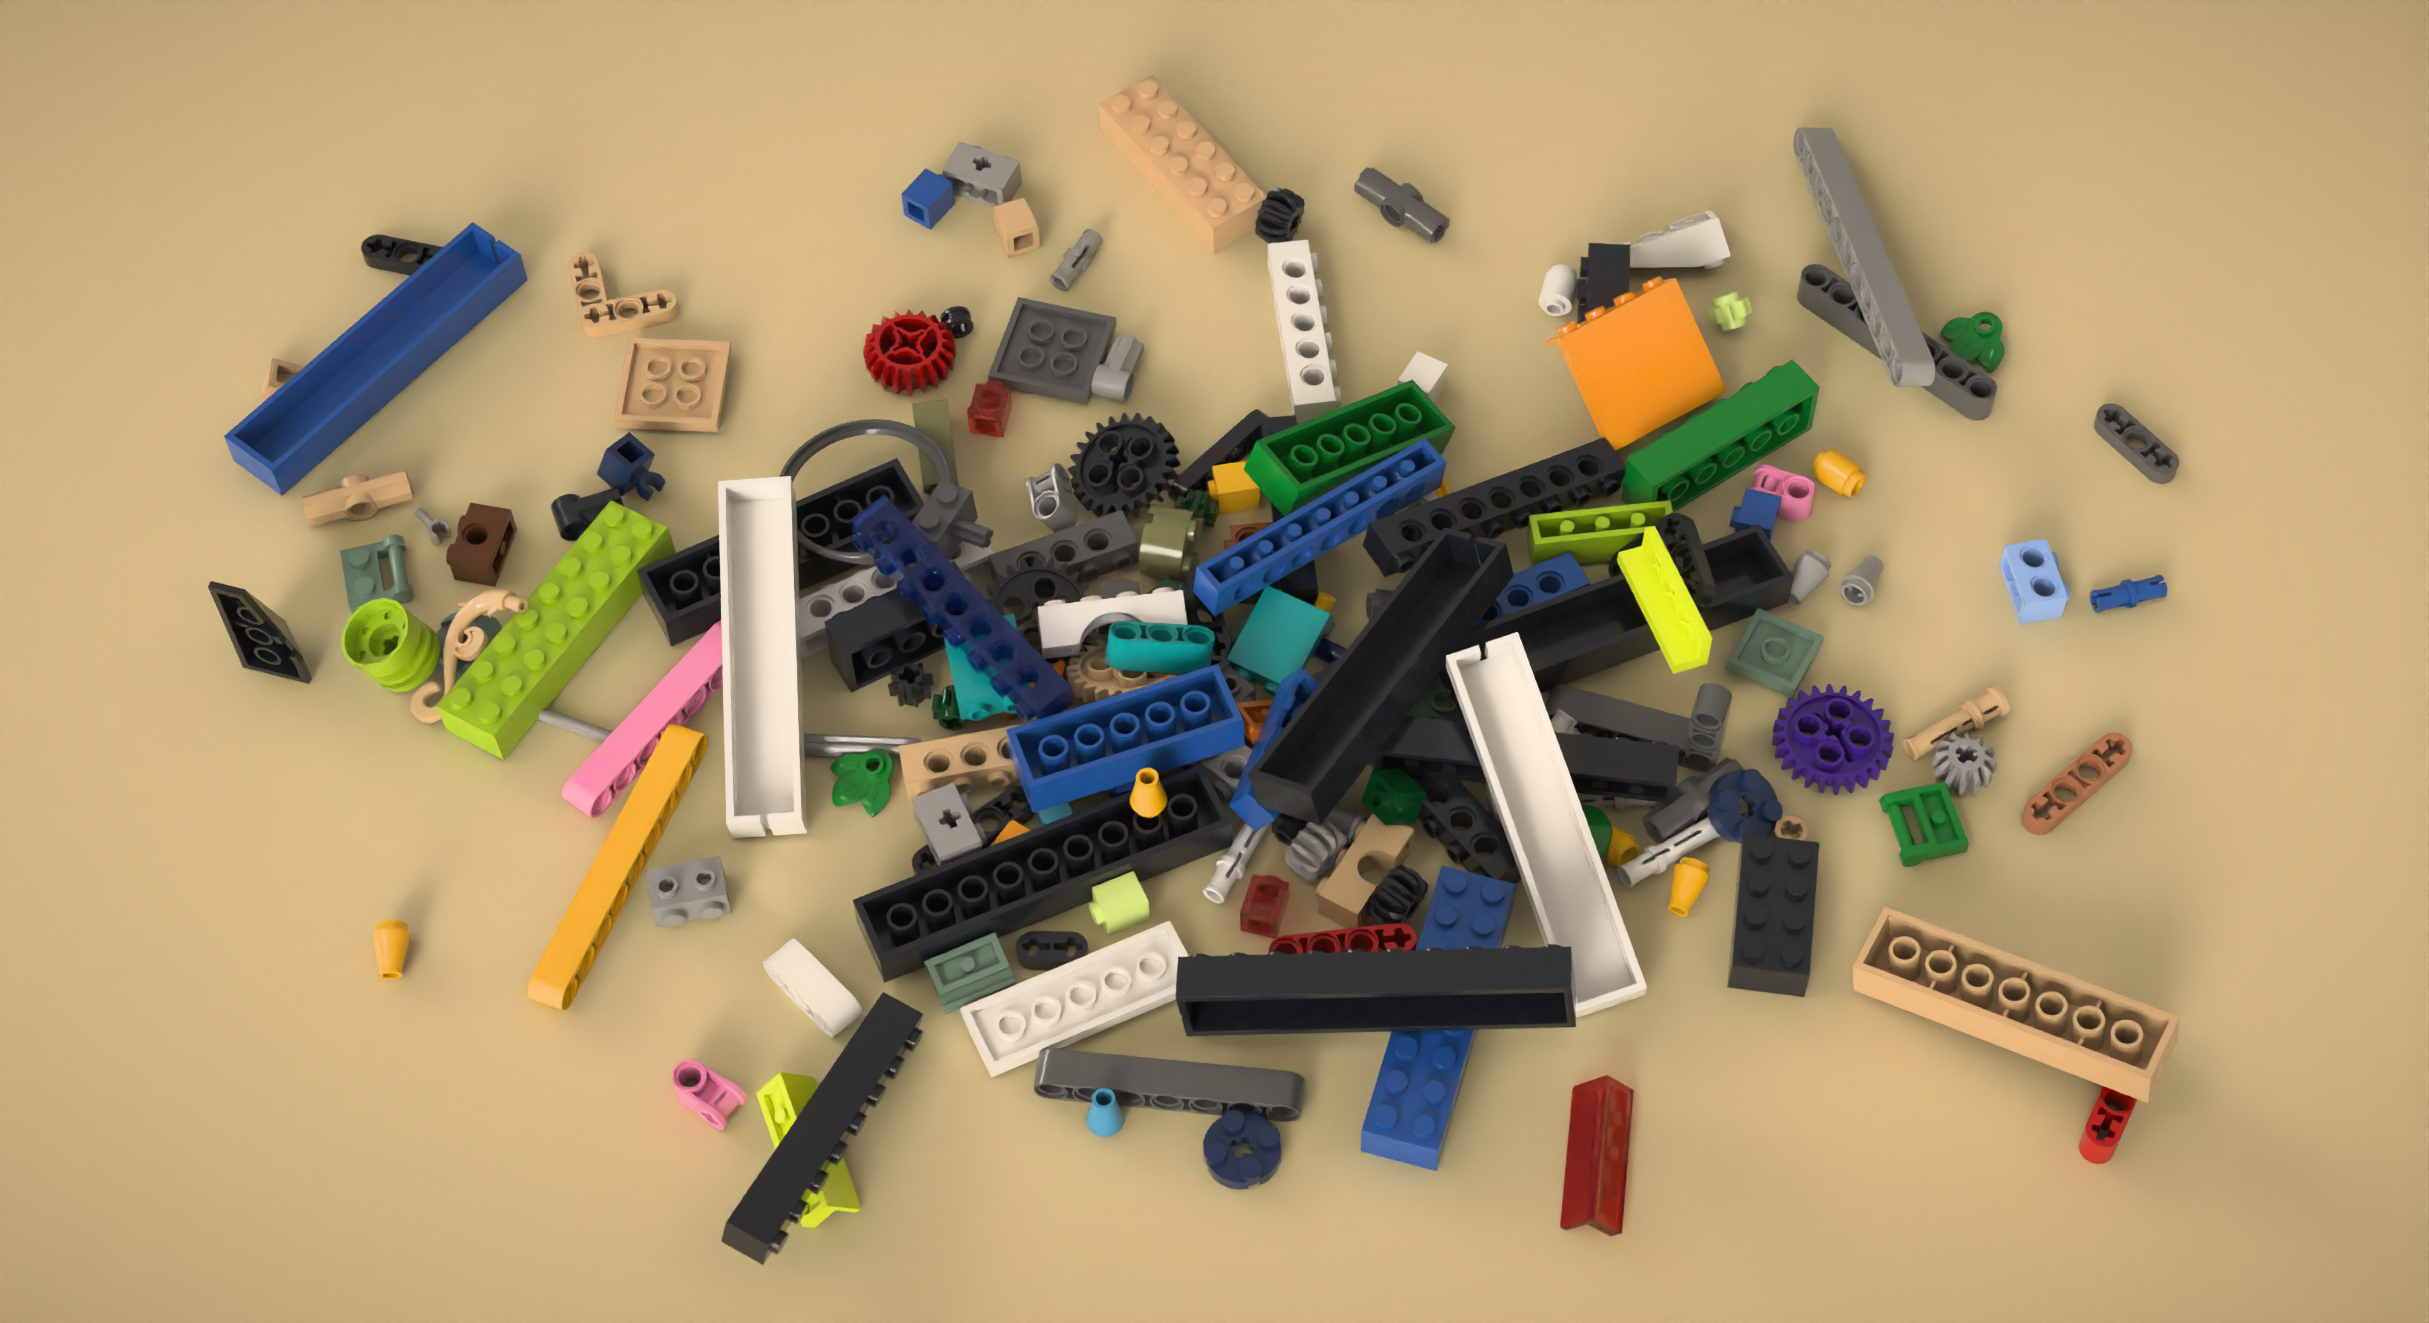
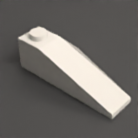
M1711 210L1668 224L1669 232L1657 231L1643 234L1637 239L1638 244L1632 246L1631 242L1621 243L1623 245H1630V268L1700 267L1704 265L1705 269H1711L1724 263L1723 258L1731 256L1719 217Z

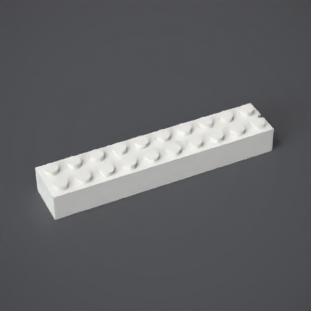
M791 476L718 481L726 824L732 838L766 836V829H771L773 835L807 833L796 492Z
M1516 632L1486 642L1485 655L1487 659L1480 661L1481 651L1479 645L1447 655L1446 669L1545 945L1556 944L1572 948L1576 984V1018L1644 996L1647 990L1645 980L1519 633Z

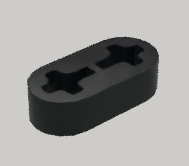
M1031 931L1021 935L1016 944L1018 962L1029 970L1050 971L1089 954L1087 940L1077 932ZM1031 946H1038L1039 950H1037L1036 956H1029L1028 951H1030ZM1069 946H1076L1077 951H1075L1074 956H1067Z

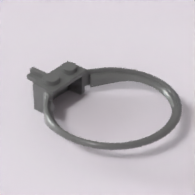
M866 419L831 427L800 446L788 459L779 476H791L793 483L799 470L813 455L837 441L869 434L894 436L912 443L924 452L932 462L940 478L939 484L907 528L906 535L909 536L894 545L882 549L852 553L835 551L817 545L808 539L797 527V542L801 546L818 555L854 564H889L916 555L918 560L937 567L947 564L962 541L984 549V547L988 548L990 546L991 537L994 534L992 529L975 523L978 515L973 492L954 484L949 462L940 446L924 432L904 423L881 419Z

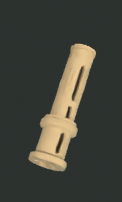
M1995 685L1990 686L1985 690V694L1972 701L1965 700L1961 702L1958 711L1915 735L1902 741L1903 748L1908 757L1916 761L1919 757L1937 748L1941 740L1947 741L1952 733L1959 736L1968 730L1979 731L1983 729L1984 723L1997 716L2004 717L2010 712L2008 700Z

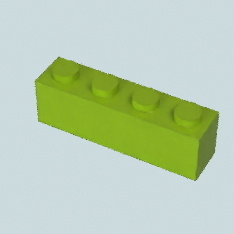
M1671 501L1529 515L1527 545L1531 564L1535 566L1568 551L1571 552L1578 564L1610 561L1617 551L1642 534L1645 528L1653 526L1666 515L1672 513Z

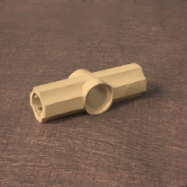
M404 469L371 479L364 475H351L344 478L337 488L303 496L302 503L310 527L345 517L352 521H365L372 518L376 514L377 509L412 500L414 495L407 471Z

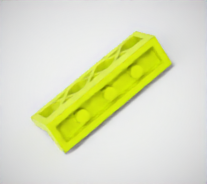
M1656 527L1645 528L1642 546L1618 552L1617 562L1673 674L1706 665L1713 638Z

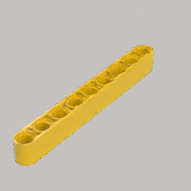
M675 723L668 725L532 974L527 990L529 999L563 1011L571 1006L707 750V734Z

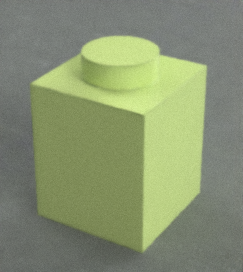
M1134 871L1092 887L1093 903L1089 904V910L1096 925L1102 923L1108 936L1150 920L1149 900Z

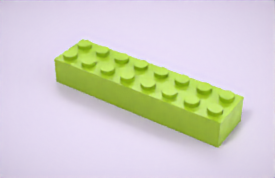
M611 500L528 597L527 610L524 613L516 612L436 706L446 730L505 760L539 719L541 711L544 708H548L640 597L642 589L637 570L676 553L668 527Z

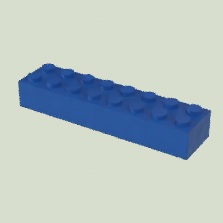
M1442 866L1416 951L1431 947L1443 950L1464 949L1470 946H1477L1483 949L1501 948L1514 905L1516 884ZM1477 1030L1391 1032L1361 1131L1362 1152L1437 1171Z

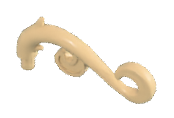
M497 588L486 590L467 601L458 603V607L461 609L450 624L443 649L445 691L442 699L456 684L458 658L464 661L476 660L488 646L489 638L487 633L479 627L469 626L486 612L488 615L493 614L497 610L506 612L513 610L524 613L528 607L527 600L517 597L513 591ZM464 634H466L468 639L463 643ZM429 682L418 688L412 696L411 712L418 720L424 723H433L441 720L437 705L434 707L428 706L431 696L443 690L439 683Z

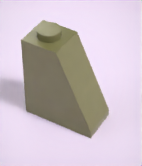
M947 399L913 403L915 428L927 434L940 446L949 462L953 482L955 485H958ZM918 448L924 493L931 492L932 494L939 484L940 478L930 459Z

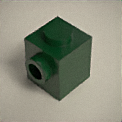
M1402 769L1372 770L1361 802L1385 825H1409L1416 823L1427 792Z

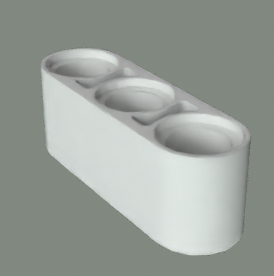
M794 938L790 939L762 962L763 968L773 982L829 1037L834 1038L863 1014V1010L855 997Z

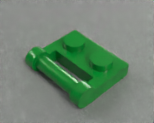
M1945 782L1887 793L1880 798L1879 803L1882 811L1888 813L1901 848L1899 856L1903 866L1912 867L1925 860L1967 852L1969 843ZM1911 806L1925 843L1915 845L1902 810L1903 807Z

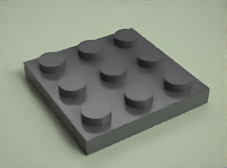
M1018 297L989 371V384L1088 405L1092 395L1093 376L1097 366L1104 362L1117 326L1116 317Z

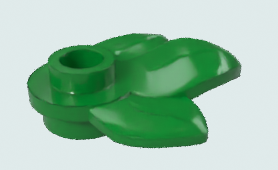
M1980 312L1972 318L1958 317L1952 319L1945 324L1940 332L1943 338L1952 341L1949 348L1950 351L1968 363L1978 358L1980 365L1989 373L1999 366L2004 357L2005 349L2000 340L2003 326L1999 317L1993 313ZM1981 324H1989L1991 329L1983 331L1979 326Z
M872 749L863 755L853 752L840 756L831 765V771L839 777L832 789V802L835 806L849 805L861 800L865 810L871 817L880 813L889 801L892 792L889 779L894 771V762L886 751ZM879 761V768L875 771H870L869 767L874 762Z

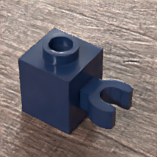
M630 432L606 449L597 471V475L609 486L618 488L621 496L637 487L638 495L646 501L651 499L654 492L648 485L653 486L660 492L666 482L660 474L649 472L655 454Z

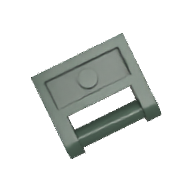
M390 535L381 542L340 550L348 603L352 614L360 606L374 599L388 598L396 600L400 604L413 600V587L408 583L403 552L406 550L402 536ZM389 557L394 586L390 590H385L380 559Z

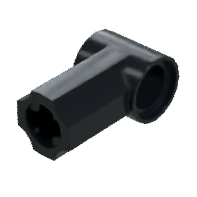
M612 488L583 498L576 494H566L555 499L551 504V511L561 538L566 541L578 540L611 500L624 506L618 488Z

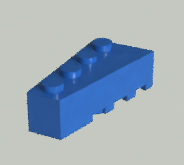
M1302 667L1281 681L1229 803V807L1255 832L1276 820L1281 812L1258 805L1248 773L1318 687L1319 683Z

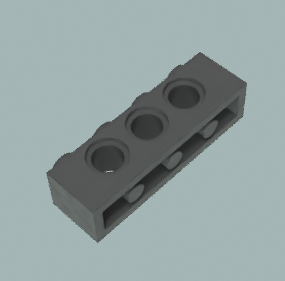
M1122 510L989 555L991 576L997 588L999 585L995 580L996 574L1007 578V565H1011L1016 571L1020 570V559H1024L1028 567L1033 566L1035 556L1039 557L1041 566H1046L1049 559L1053 558L1054 568L1057 570L1064 563H1067L1066 574L1068 576L1076 571L1080 572L1077 584L1083 581L1095 580L1099 576L1115 570L1127 569L1132 564L1139 562L1138 542ZM1047 583L1039 584L1034 590L1038 597L1055 593L1054 588ZM1017 602L1008 603L1005 607L1008 608L1014 605L1021 604Z

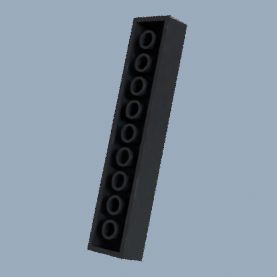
M1202 764L1160 780L1167 795V804L1163 811L1155 817H1142L1132 809L1130 805L1131 791L853 899L858 926L884 983L924 968L926 960L994 932L997 938H1000L1093 901L1092 887L1134 871L1138 881L1142 882L1230 847L1233 843L1232 822Z

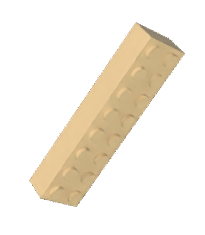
M1885 906L1853 965L1854 991L2146 1103L2149 1102L2178 1041L2180 1016Z

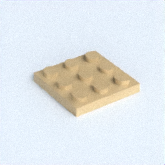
M629 337L614 414L615 428L719 432L732 354L731 342Z

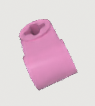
M1766 464L1758 465L1753 472L1754 481L1748 489L1780 496L1781 502L1778 516L1798 522L1807 519L1811 515L1815 486L1809 478Z
M693 1059L681 1061L672 1071V1081L677 1100L716 1129L724 1130L727 1126L726 1120L738 1105H744L748 1100L747 1095L738 1085L727 1078L721 1077L699 1061ZM688 1080L700 1081L694 1087L683 1086Z

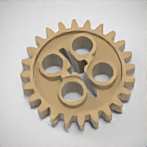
M1096 640V647L1085 645V652L1080 651L1079 655H1075V658H1070L1069 666H1067L1069 689L1074 691L1076 698L1083 697L1085 704L1183 675L1179 673L1126 671L1112 668L1105 660L1107 643L1101 640Z

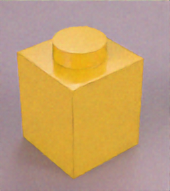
M1247 461L1212 466V480L1207 481V492L1212 500L1218 503L1219 515L1260 508V488L1244 471Z

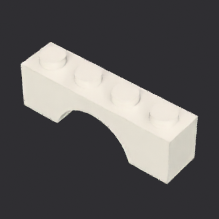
M1171 587L1158 588L1153 590L1152 594L1138 595L1137 592L1133 591L1122 592L1116 595V598L1102 599L1101 596H1087L1080 599V602L1066 603L1064 600H1051L1044 603V606L1037 607L1043 659L1079 655L1086 637L1093 630L1105 624L1118 621L1188 625L1183 590L1174 591Z

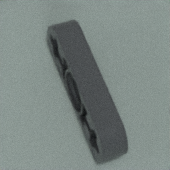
M2105 404L2098 409L2094 421V429L2097 434L2150 481L2165 484L2174 479L2179 466V459L2170 448L2122 406ZM2131 438L2140 439L2144 442L2145 447L2135 449L2127 443V440Z

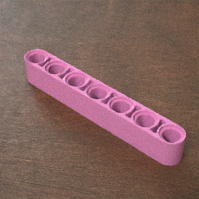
M721 620L716 622L568 779L562 792L564 800L592 818L599 817L644 770L668 725L675 723L685 726L723 685Z

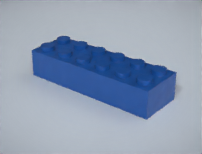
M1218 664L1006 729L1009 754L1032 813L1136 781L1137 772L1143 768H1152L1157 773H1161L1245 746L1243 718Z

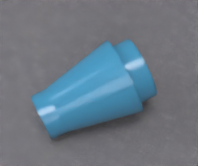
M1100 1088L1092 1095V1102L1086 1114V1123L1093 1133L1102 1137H1109L1116 1134L1123 1127L1125 1114L1115 1099L1114 1092L1108 1088Z

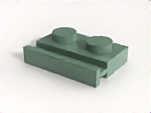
M995 932L924 962L934 989L944 1007L945 1014L954 1012L961 1007L1017 984Z

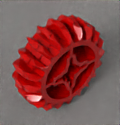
M909 309L906 315L900 316L895 311L892 319L883 316L881 325L873 324L872 333L866 334V345H864L863 349L864 359H866L865 366L868 373H871L874 382H881L884 390L893 386L896 394L902 389H906L910 396L914 389H920L925 394L926 386L931 385L937 388L939 379L947 380L948 371L953 370L954 359L957 354L954 336L951 331H948L946 323L939 322L935 314L927 318L923 310L918 315H913Z

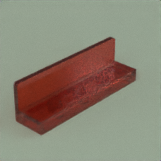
M1608 1075L1576 1085L1572 1090L1560 1228L1570 1230L1588 1224L1611 1237L1621 1234L1623 1228L1634 1090Z

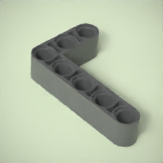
M1705 683L1701 685L1691 717L1687 718L1560 684L1554 685L1551 688L1545 708L1550 721L1558 708L1575 719L1578 723L1574 727L1578 729L1579 733L1612 739L1624 737L1631 741L1649 743L1661 741L1669 745L1679 746L1678 766L1707 772L1716 765L1725 737L1732 694L1727 688L1719 684Z

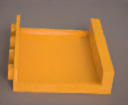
M1661 276L1648 280L1642 284L1643 290L1634 295L1632 291H1629L1614 298V306L1606 310L1604 306H1600L1584 314L1586 317L1585 321L1576 325L1575 321L1569 322L1556 329L1557 336L1547 340L1548 345L1558 344L1601 438L1605 437L1615 451L1727 392L1676 278L1662 280Z

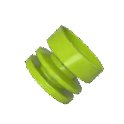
M380 598L360 606L348 619L342 632L341 646L345 657L382 687L394 692L409 691L424 683L433 673L440 657V642L437 634L396 600Z

